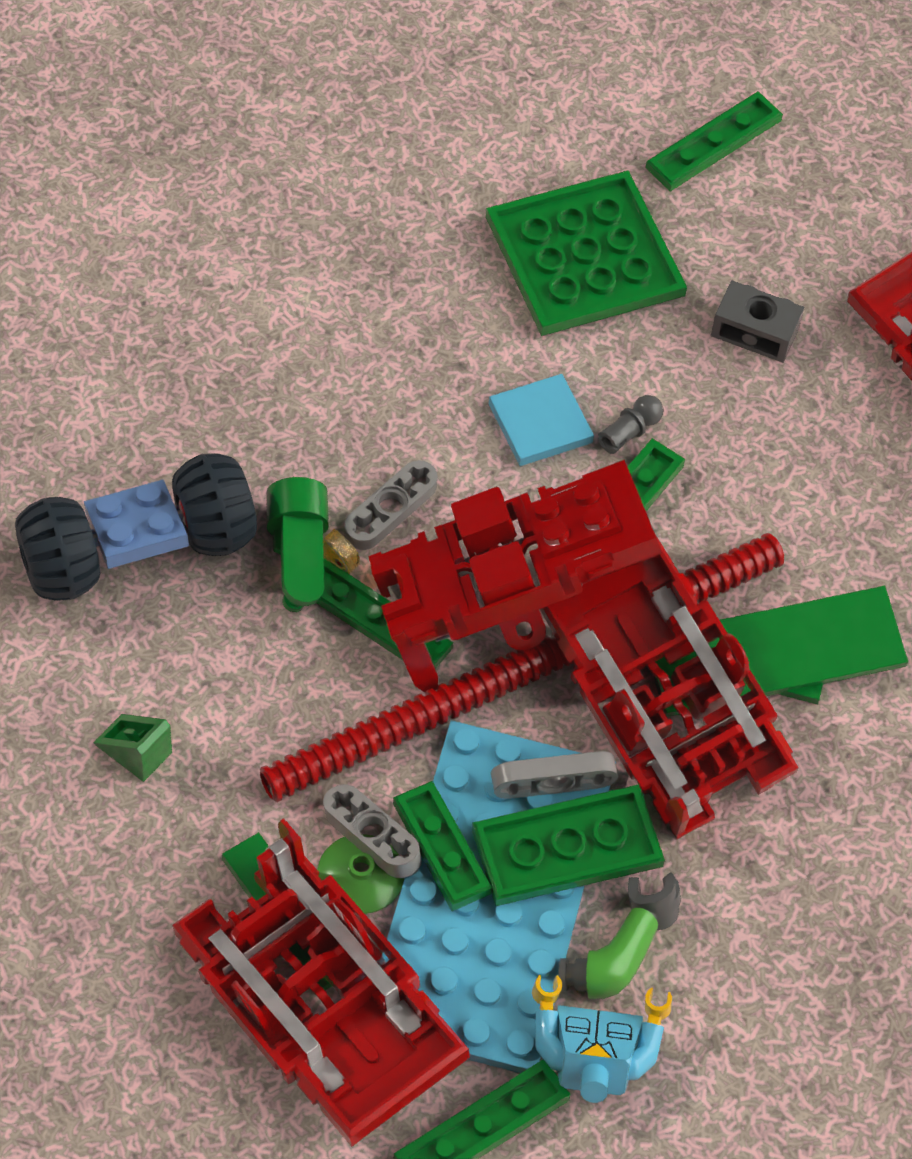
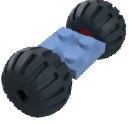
M218 453L201 454L186 461L173 475L172 489L175 505L164 479L84 501L85 512L77 501L63 497L43 498L30 504L17 516L15 530L22 561L34 592L41 598L54 601L75 599L88 592L98 582L101 573L97 546L101 550L108 569L188 547L189 545L194 551L208 556H226L243 548L256 534L257 519L252 495L240 464L234 458Z

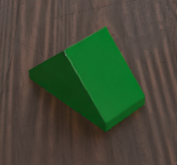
M121 714L93 743L144 782L172 753L171 726L166 719Z

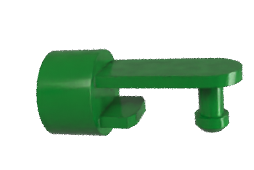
M290 477L278 480L267 488L266 515L267 530L273 536V551L281 555L282 590L284 593L282 598L283 606L290 612H299L304 606L315 604L324 592L323 534L329 528L328 490L323 483L315 479Z

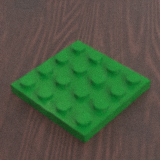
M629 170L486 208L485 218L541 336L686 296L687 285Z

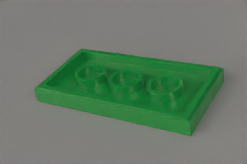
M639 784L472 822V833L486 877L492 887L491 893L495 906L664 867L665 863Z

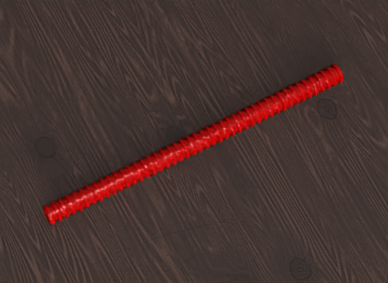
M765 533L760 539L754 538L749 544H741L739 549H730L728 554L722 553L718 555L717 559L711 558L707 560L706 564L700 563L695 569H687L684 575L695 591L696 595L694 598L699 603L704 599H708V597H717L719 592H728L730 587L736 588L740 586L741 582L747 583L752 577L758 578L763 572L768 573L772 571L773 567L779 568L783 566L784 552L777 538L770 533ZM552 632L551 637L546 635L544 640L532 649L517 650V653L510 651L506 654V658L502 656L495 658L494 664L487 662L483 665V669L480 667L472 669L471 675L468 672L463 673L460 676V680L452 678L449 680L448 685L445 683L439 684L436 691L432 688L426 690L425 696L422 694L414 696L413 702L407 699L403 701L402 707L394 705L391 707L390 712L386 710L379 712L378 718L370 716L367 718V723L359 721L354 729L346 727L343 731L344 734L336 732L332 734L331 740L323 738L320 740V745L312 743L308 745L307 751L299 749L296 751V756L288 754L284 757L283 762L280 760L273 761L270 768L267 765L260 768L262 785L268 796L275 802H279L284 794L292 796L295 789L299 791L305 790L307 783L311 785L318 784V778L320 777L326 780L330 778L331 772L339 774L344 766L347 769L354 767V761L358 763L365 762L367 755L371 758L375 757L378 754V750L386 752L391 744L394 747L401 745V739L409 741L413 739L414 733L420 736L424 734L425 728L433 730L436 728L437 723L440 725L446 724L448 717L456 719L459 717L460 712L463 714L471 712L472 706L475 709L480 708L483 705V701L491 703L494 701V696L498 698L505 696L506 690L514 692L517 690V685L525 687L528 685L529 680L532 682L538 681L540 674L548 676L551 674L552 669L559 671L562 669L563 664L566 666L570 665L557 645L558 640ZM268 785H270V788H271V790H272L273 796L271 795V793L269 792V790H268V788H267Z

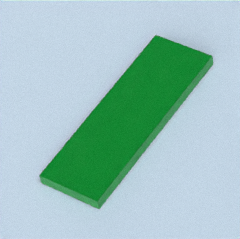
M885 585L720 619L726 632L732 634L743 647L749 661V669L766 696L903 668L908 664V658ZM719 638L709 643L711 649L716 647ZM694 651L671 665L668 664L665 657L655 662L668 675L671 685L674 687L675 684L671 680V675L675 668L698 655ZM654 676L658 694L661 695L664 690L660 680ZM747 684L744 686L740 696L751 691ZM682 699L681 701L683 705L689 710V707L686 704L685 700ZM673 705L663 709L667 717L680 715Z

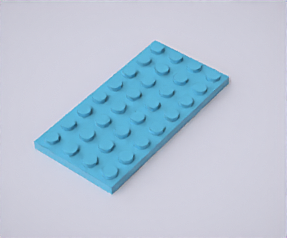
M451 720L433 782L484 874L485 871L472 833V822L599 794L610 789L609 785L598 789L511 799L499 798L494 794L491 770L495 766L509 761L579 754L580 752ZM421 856L422 862L418 871L404 879L387 940L418 974L420 980L418 991H424L440 1010L438 1014L469 1048L470 1058L467 1060L522 1073L538 1063L541 1058L536 1050V1011L540 1010V1004L533 999L532 988L537 977L541 975V988L545 992H554L553 981L556 975L559 976L560 958L567 957L585 886L495 906L491 893V895L451 911ZM383 952L382 955L385 962L389 961L390 959Z

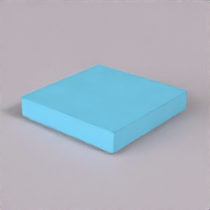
M563 374L489 396L488 404L519 466L593 443L594 434Z

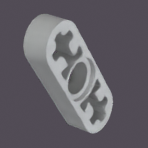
M421 460L408 463L350 513L345 520L344 536L347 543L358 550L371 549L416 511L436 491L438 474L434 466ZM412 476H414L417 479H420L423 476L426 477V485H424L421 482L416 483L410 489L409 497L406 491L412 485ZM386 499H396L403 507L397 512L389 513L380 507V503ZM372 513L374 514V516H375V518H376L373 522H372ZM372 522L370 534L364 531L359 534L356 533V525L364 528Z
M597 751L505 762L491 770L494 794L499 798L511 799L603 788L613 784L618 779L614 755L610 752Z
M346 784L337 785L327 791L323 798L324 810L327 821L359 850L369 854L374 859V862L388 875L395 878H405L418 871L422 862L418 841L354 786ZM341 803L343 806L347 807L351 804L352 811L355 817L352 819L351 812H349L345 807L342 806L336 808V805ZM371 824H378L384 828L382 833L376 837L368 838L360 834L364 827ZM391 842L393 849L397 853H399L400 855H405L408 853V857L403 858L402 856L398 855L395 858H393L392 849L389 846Z

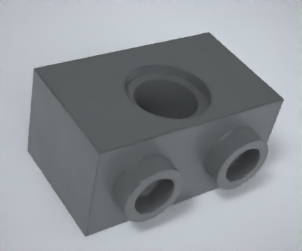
M731 280L715 314L711 336L784 363L800 328L805 307L795 304L789 299L779 298L760 291L751 285H744Z

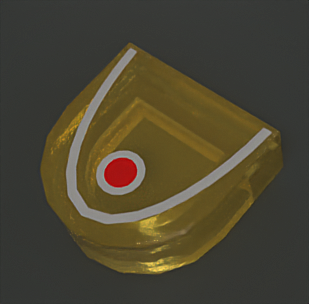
M333 529L323 540L324 558L350 574L360 565L359 554L355 547L339 531Z

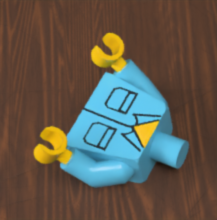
M541 975L537 977L532 988L533 999L540 1004V1010L536 1011V1050L548 1066L557 1071L559 1083L562 1087L580 1090L583 1099L588 1102L598 1103L603 1101L607 1094H624L629 1080H638L655 1065L664 1027L660 1026L661 1020L668 1017L671 1012L672 995L670 992H668L666 1004L659 1007L651 1003L653 988L647 991L645 995V1011L648 1015V1020L643 1022V1016L577 1007L558 1005L557 1011L553 1010V1003H555L562 990L560 977L558 975L555 976L553 981L554 992L550 993L545 992L541 988Z

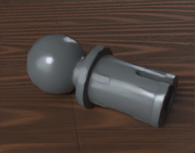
M651 395L639 397L635 401L633 409L625 408L621 411L618 420L598 433L600 445L608 453L614 454L635 436H642L646 432V426L657 424L661 420L664 412L662 402L657 397Z

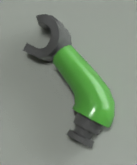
M671 872L663 878L664 888L660 892L651 895H641L639 877H629L628 893L631 911L608 945L598 950H589L587 958H576L575 963H569L568 958H560L559 977L562 981L561 991H568L569 986H575L576 991H587L589 999H605L619 994L631 982L647 954L656 931L672 926L678 919L681 893L679 882Z

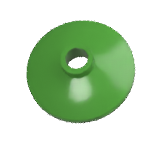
M361 834V835H363L364 837H368V838L376 837V836H373V835ZM346 837L332 843L324 851L318 864V876L320 879L323 880L331 875L364 914L377 912L390 905L399 895L404 882V878H395L388 875L374 862V859L369 854L359 850ZM389 845L392 849L393 858H395L399 854L393 849L392 845ZM365 863L369 866V869L365 872H358L354 869V865Z

